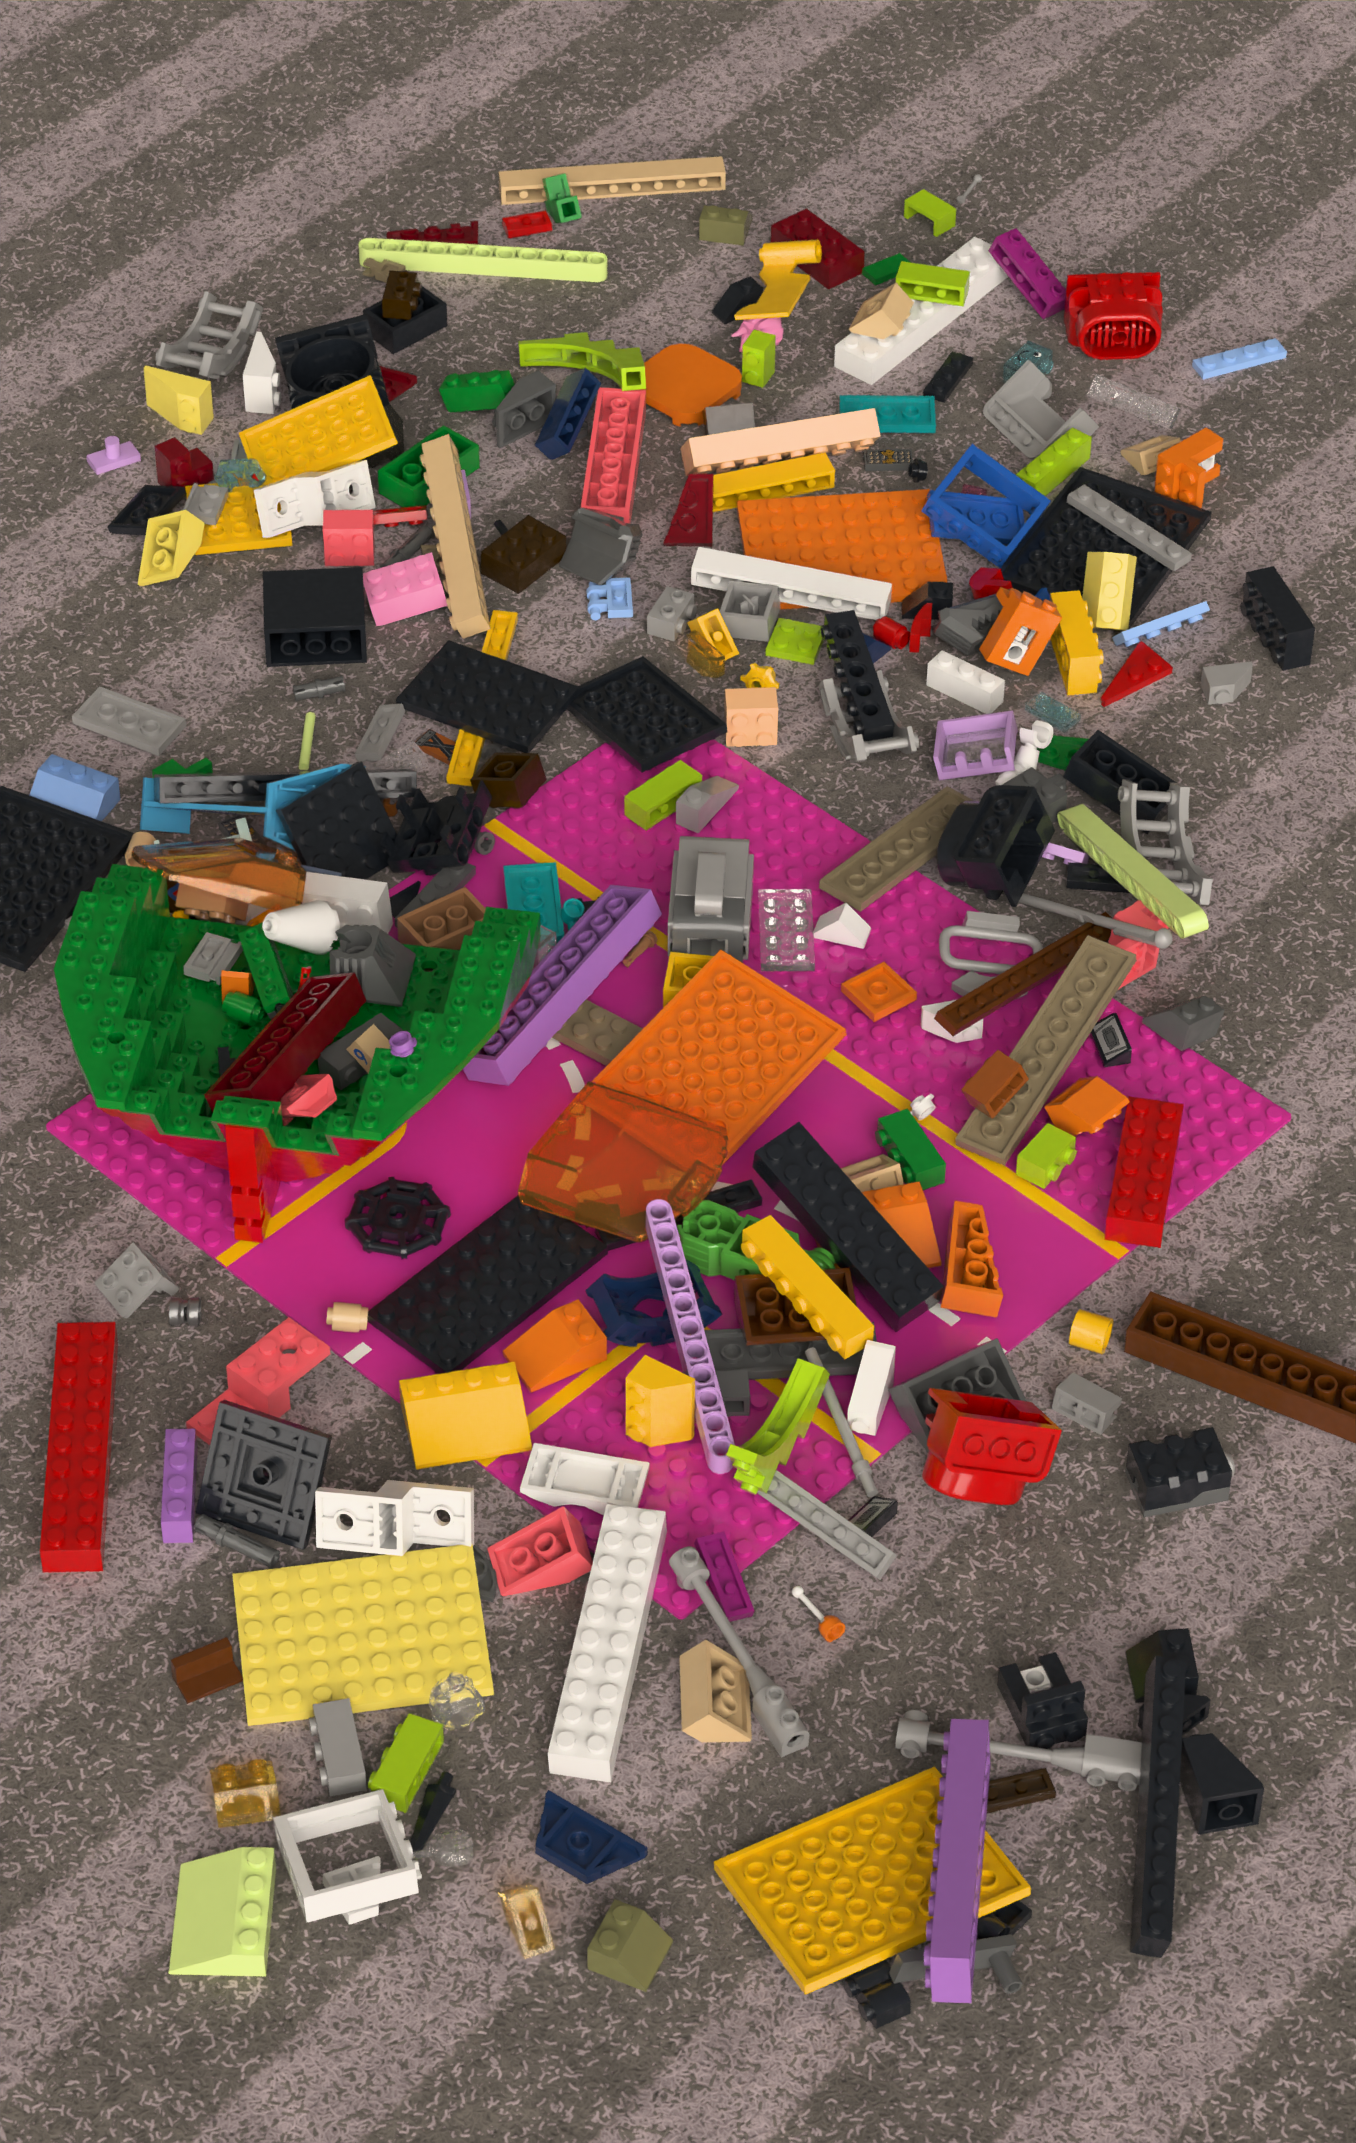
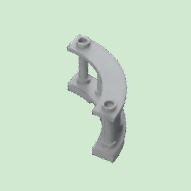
M205 291L199 301V310L187 332L172 344L161 343V347L156 352V365L162 368H174L178 365L199 369V375L212 379H218L220 375L226 376L235 368L248 350L249 346L246 342L250 335H255L263 307L256 302L248 300L243 308L216 303L217 297ZM212 312L240 317L241 320L237 329L229 331L208 326ZM203 335L229 340L223 348L198 343ZM190 352L204 353V356L191 355Z
M882 670L876 671L894 722L893 737L863 741L862 734L855 735L854 730L847 725V722H852L854 719L849 717L848 712L841 710L838 702L840 697H842L840 687L834 685L833 678L823 679L818 685L825 715H831L834 724L830 726L832 735L840 753L846 760L849 759L850 763L867 760L869 753L899 749L904 754L915 753L917 748H919L917 733H913L912 726L904 727L892 708L887 693L889 691L888 681L886 677H883Z
M1122 779V786L1118 790V799L1121 802L1120 822L1122 838L1144 858H1170L1174 863L1175 870H1158L1169 880L1177 881L1173 883L1185 894H1188L1193 901L1201 905H1209L1213 879L1204 873L1200 865L1193 863L1192 859L1195 854L1191 837L1185 835L1184 823L1189 822L1190 787L1170 782L1167 792L1137 790V783ZM1136 800L1166 802L1168 805V820H1137ZM1138 830L1166 832L1169 835L1170 848L1141 846Z

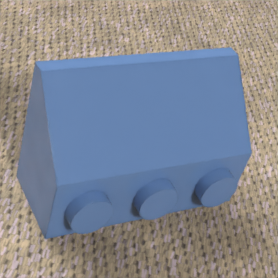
M51 754L38 769L29 796L103 821L120 801L119 780L117 777Z

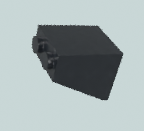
M1213 1733L1194 1734L1182 1738L1180 1784L1198 1835L1258 1825L1264 1793L1262 1782Z

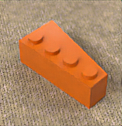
M954 1201L948 1224L943 1276L944 1289L940 1308L997 1318L1003 1292L998 1283L999 1275L993 1261L994 1253L988 1239L989 1231L983 1205Z

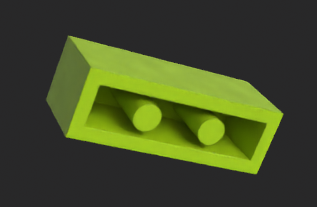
M901 261L896 276V283L910 299L964 307L969 291L970 271Z
M679 760L624 796V815L644 830L650 829L676 811V801L691 785L702 782V774Z
M409 1713L404 1723L398 1724L391 1747L385 1748L378 1771L374 1770L369 1778L368 1788L371 1789V1792L383 1789L388 1803L394 1802L396 1810L406 1813L444 1743L443 1724Z

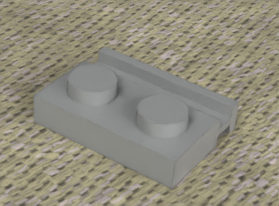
M194 483L183 510H187L203 521L204 524L216 526L229 496L228 488L216 485L199 487L198 483Z
M206 932L184 965V975L207 982L213 980L216 981L217 985H221V970H231L243 951L241 942L237 944L232 943L229 938Z

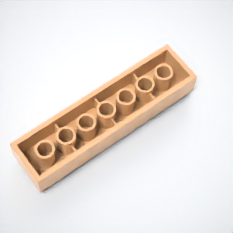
M873 408L689 438L680 449L686 476L689 474H707L716 471V474L731 472L730 469L739 467L741 470L754 467L757 464L765 465L820 453L832 452V456L845 454L846 450L855 449V452L869 450V446L874 445V442L880 437L876 411Z

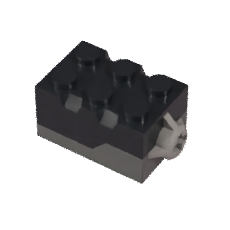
M1213 1427L1195 1430L1188 1437L1182 1438L1175 1434L1165 1436L1158 1443L1144 1440L1128 1444L1125 1474L1143 1517L1228 1501L1231 1478L1235 1473V1464L1231 1454L1223 1451Z

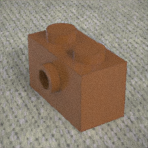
M997 1050L991 1057L986 1059L977 1073L967 1080L961 1090L970 1105L993 1119L1029 1078L1021 1064Z

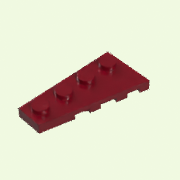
M470 221V226L460 227V223L450 224V228L447 229L430 226L424 229L423 232H419L416 228L387 232V239L478 245V221Z

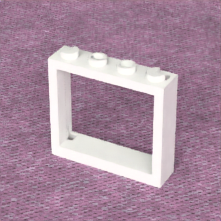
M383 1789L273 1817L277 1844L307 1922L419 1893L417 1880L421 1879L422 1875L419 1870L418 1860L412 1861L413 1850L409 1840L404 1841L405 1831L402 1821L395 1820L397 1818L394 1802L388 1803ZM380 1821L399 1869L314 1891L296 1843Z

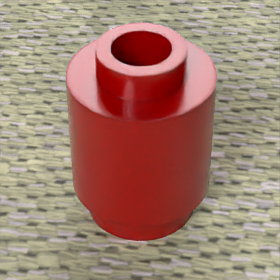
M887 616L876 620L873 625L874 638L893 649L905 648L910 640V632L907 631V627Z

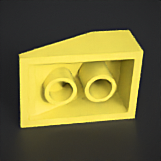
M145 365L144 379L147 405L178 429L202 435L214 418L211 381Z
M187 510L149 518L137 585L145 586L179 578L201 545L204 522Z

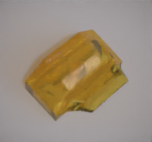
M696 630L689 632V635L687 634L686 662L702 676L718 678L725 675V656Z

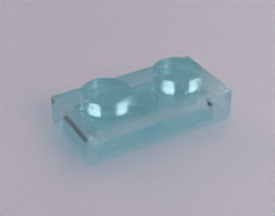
M1040 692L1025 704V711L1049 723L1063 733L1071 729L1081 719V714L1043 692Z

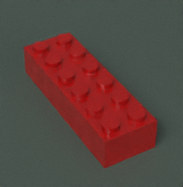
M1129 1096L1107 1213L1104 1240L1161 1248L1184 1104Z

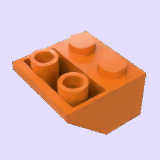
M1093 1076L1080 1078L1044 1107L1055 1127L1075 1136L1082 1132L1092 1134L1101 1130L1104 1127L1103 1123L1105 1121L1115 1118L1122 1113L1121 1109L1129 1103V1100L1100 1077Z

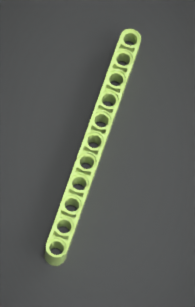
M365 238L358 243L359 263L363 267H367L363 265L364 261L367 258H372L380 263L384 259L405 265V270L587 282H601L607 278V256L601 252Z
M1079 804L1057 813L1060 828L1064 829L1063 832L1139 901L1141 900L1145 907L1181 939L1209 928L1207 916L1199 905L1084 804Z

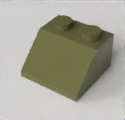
M704 205L699 218V240L744 246L753 216L749 211L736 208L728 209Z
M614 1899L587 1948L588 1970L647 1992L673 1944V1939L644 1910Z

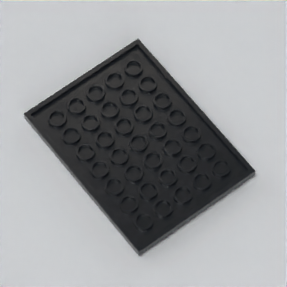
M1079 467L1000 569L1004 580L1011 581L1012 587L1021 593L1025 591L1035 596L1041 588H1047L1049 594L1080 590L1081 596H1083L1088 552H1110L1136 556L1128 628L1130 629L1169 577L1172 570L1067 503V495L1082 485H1086L1187 551L1211 520L1212 512Z
M0 786V963L26 972L65 926V920L73 915L80 892H92L96 878H105L108 875L112 864H117L126 853L134 833Z

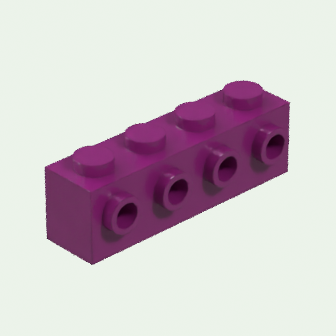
M1015 228L997 236L988 252L1040 317L1044 320L1064 310L1066 289L1018 229Z

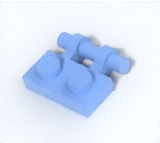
M611 578L606 581V585L589 582L586 590L587 598L589 599L587 608L592 620H599L602 612H608V618L633 617L630 578Z

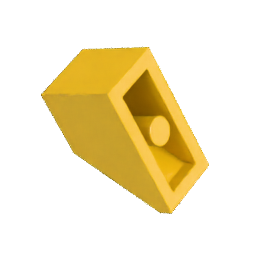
M718 608L687 622L697 644L716 664H720L739 654Z

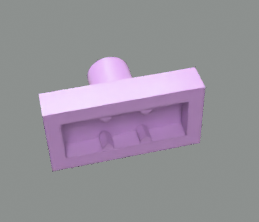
M109 436L105 439L104 450L86 455L88 464L97 475L141 461L140 453L131 441L120 444L119 438L116 436Z

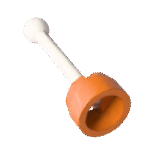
M795 1586L792 1589V1595L800 1598L820 1620L818 1630L827 1642H832L843 1635L845 1624L838 1617L833 1615L824 1616L804 1595V1590L801 1586Z

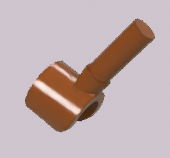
M384 798L383 806L388 817L395 816L398 813L396 803L390 804V798Z

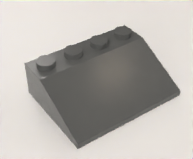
M998 1338L974 1347L888 1389L900 1416L927 1453L929 1452L927 1439L931 1428L925 1423L927 1414H936L938 1403L928 1394L929 1388L1026 1401Z

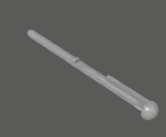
M1025 893L1022 894L1019 903L1074 918L1082 923L1086 921L1112 929L1115 935L1150 944L1160 949L1169 947L1173 940L1171 932L1166 928L1155 931Z

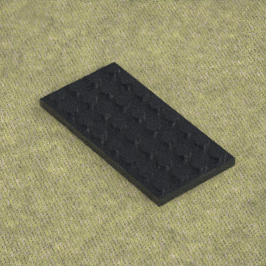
M525 1189L368 1311V1322L437 1373L459 1371L464 1369L608 1254V1246Z

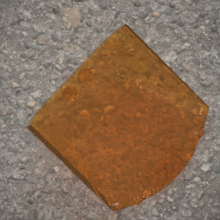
M243 838L137 845L132 850L131 856L140 865H147L148 869L152 872H157V869L163 870L162 877L168 880L274 911L297 906L303 902L306 870L296 860L297 858L292 856V852L284 849H276Z
M588 1081L528 1152L518 1188L520 1202L523 1205L638 1243L648 1239L646 1232V1207L649 1202L655 1199L667 1201L672 1207L674 1219H676L680 1215L686 1217L709 1194L721 1175V1165L724 1158L727 1157V1128L634 1092L609 1084Z

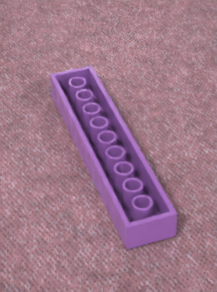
M610 885L532 970L527 988L508 1013L504 1023L463 1068L468 1080L509 1086L516 1079L518 1074L531 1063L536 1054L547 1045V1042L562 1028L563 1024L578 1010L580 1005L592 995L597 986L608 977L615 966L624 959V956L653 927L654 923L662 915L651 889Z
M951 1719L950 1732H944V1751H948V1754H942L941 1769L942 1774H946V1777H940L939 1795L944 1797V1800L938 1801L937 1819L942 1820V1823L936 1824L935 1844H940V1847L937 1846V1848L933 1849V1868L938 1869L935 1872H931V1892H935V1894L929 1896L928 1912L929 1916H933V1919L927 1921L926 1940L931 1941V1943H928V1946L924 1948V1966H930V1968H926L925 1988H931L932 2002L971 2003L991 1766L989 1720Z

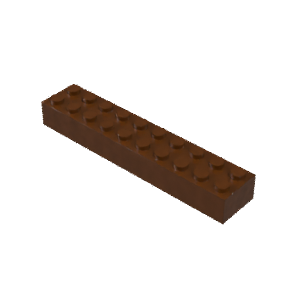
M1150 1291L1128 1326L1125 1353L1356 1443V1371Z

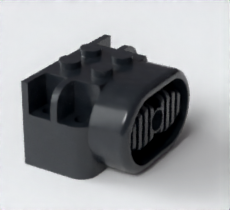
M996 785L989 788L980 801H964L956 807L939 839L937 847V867L941 878L946 884L956 887L983 889L989 900L999 899L1004 891L1011 907L1017 906L1055 832V828L1035 787Z

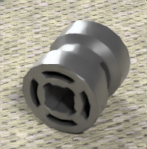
M171 1297L169 1306L170 1326H179L182 1323H188L190 1326H200L201 1298L182 1300L180 1297Z

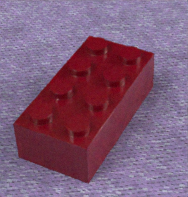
M807 208L771 225V243L803 240L820 241L822 249L820 263L797 264V266L828 290L862 274L865 251Z

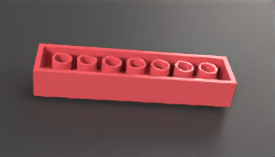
M599 388L581 508H589L624 518L623 521L629 524H631L646 416V390L622 391L620 388Z

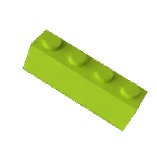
M1071 428L1018 472L1016 476L1046 496L1090 459L1092 437Z

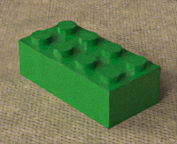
M443 425L378 470L379 494L401 507L428 505L430 501L427 496V490L430 488L425 481L423 473L426 472V469L420 458V455L423 454L422 444L449 434L458 450L461 470H465L466 477L480 468L479 445Z

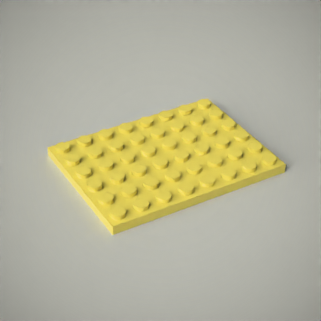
M455 1545L408 1551L403 1556L385 1554L232 1574L248 1726L308 1719L314 1717L313 1704L347 1698L350 1699L352 1712L359 1713L494 1695L473 1545L471 1547Z

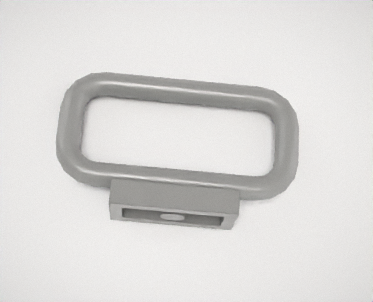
M967 911L962 926L946 927L939 937V953L946 965L959 970L1001 974L1015 965L955 958L950 953V937L961 936L1026 944L1033 949V954L1042 950L1043 946L1033 935L1018 932L1020 926L1019 917Z

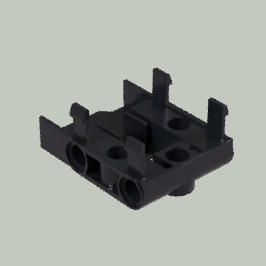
M483 780L480 781L476 793L466 794V790L459 787L456 795L445 796L438 802L428 803L420 788H417L410 806L402 794L399 795L396 808L397 810L400 809L404 816L394 843L387 832L383 833L380 841L381 847H384L389 854L387 863L393 873L423 871L425 875L431 876L440 872L443 868L467 864L492 800V795Z

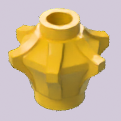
M752 663L750 665L751 670L747 675H741L740 678L741 681L745 682L747 688L776 687L778 689L780 684L775 680L776 675L771 666L760 667L756 663Z

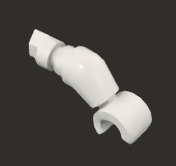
M1037 720L1033 723L1032 730L1020 728V741L1025 746H1020L1014 759L1015 770L1000 774L998 780L995 781L996 785L1006 783L1031 767L1036 770L1040 753L1037 748H1046L1053 738V727L1049 723Z

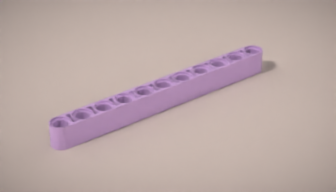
M655 1199L649 1202L646 1207L647 1236L683 1373L695 1379V1419L707 1465L711 1471L717 1474H724L733 1468V1461L726 1456L730 1444L735 1445L672 1207L665 1200Z

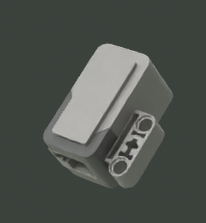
M680 836L679 851L674 850L668 916V956H670V952L715 956L721 949L742 963L743 960H748L754 875V854H749V839Z

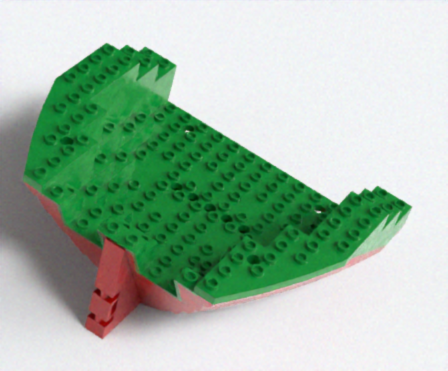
M112 864L108 878L97 877L92 892H80L54 966V975L62 1014L71 1044L97 1108L110 1116L119 1117L129 1127L141 1131L158 1143L167 1144L188 1157H195L205 1163L229 1171L230 1186H233L231 1192L233 1217H236L234 1222L235 1240L263 1243L281 1181L289 1182L308 1179L324 1173L333 1174L345 1165L351 1166L360 1158L366 1157L428 1104L497 1032L529 984L540 944V913L486 907L483 921H475L472 935H464L460 950L403 944L416 954V959L402 1007L365 1002L359 1009V1012L347 1022L346 1027L333 1038L334 1040L331 1044L379 1013H382L403 1031H408L412 1038H416L417 1045L414 1047L413 1053L407 1057L392 1055L391 1049L376 1047L369 1073L363 1075L355 1083L348 1085L342 1090L333 1085L337 1100L316 1118L293 1117V1120L286 1126H283L281 1102L224 1096L223 1101H216L212 1113L204 1094L219 1079L217 1048L229 1047L230 1058H235L236 1060L271 1019L266 1011L262 1021L257 1022L254 1026L229 1018L227 1013L222 1011L221 985H217L216 981L213 980L207 982L184 975V965L206 932L229 938L232 943L237 944L240 942L238 934L253 926L170 917L165 870ZM339 938L337 940H333L330 946L333 947L332 950L338 949V947H340ZM274 941L293 995L299 988L302 967H312L310 977L330 975V952L326 954H313ZM242 951L230 971L251 973L244 951ZM427 968L434 969L432 972L424 971ZM255 985L252 997L260 999ZM318 1058L312 1062L307 1072L302 1075L319 1074Z

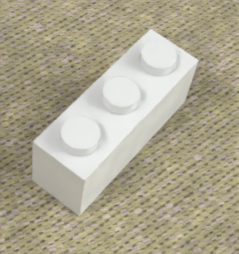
M943 650L928 663L927 686L985 714H991L1003 703L1004 679Z

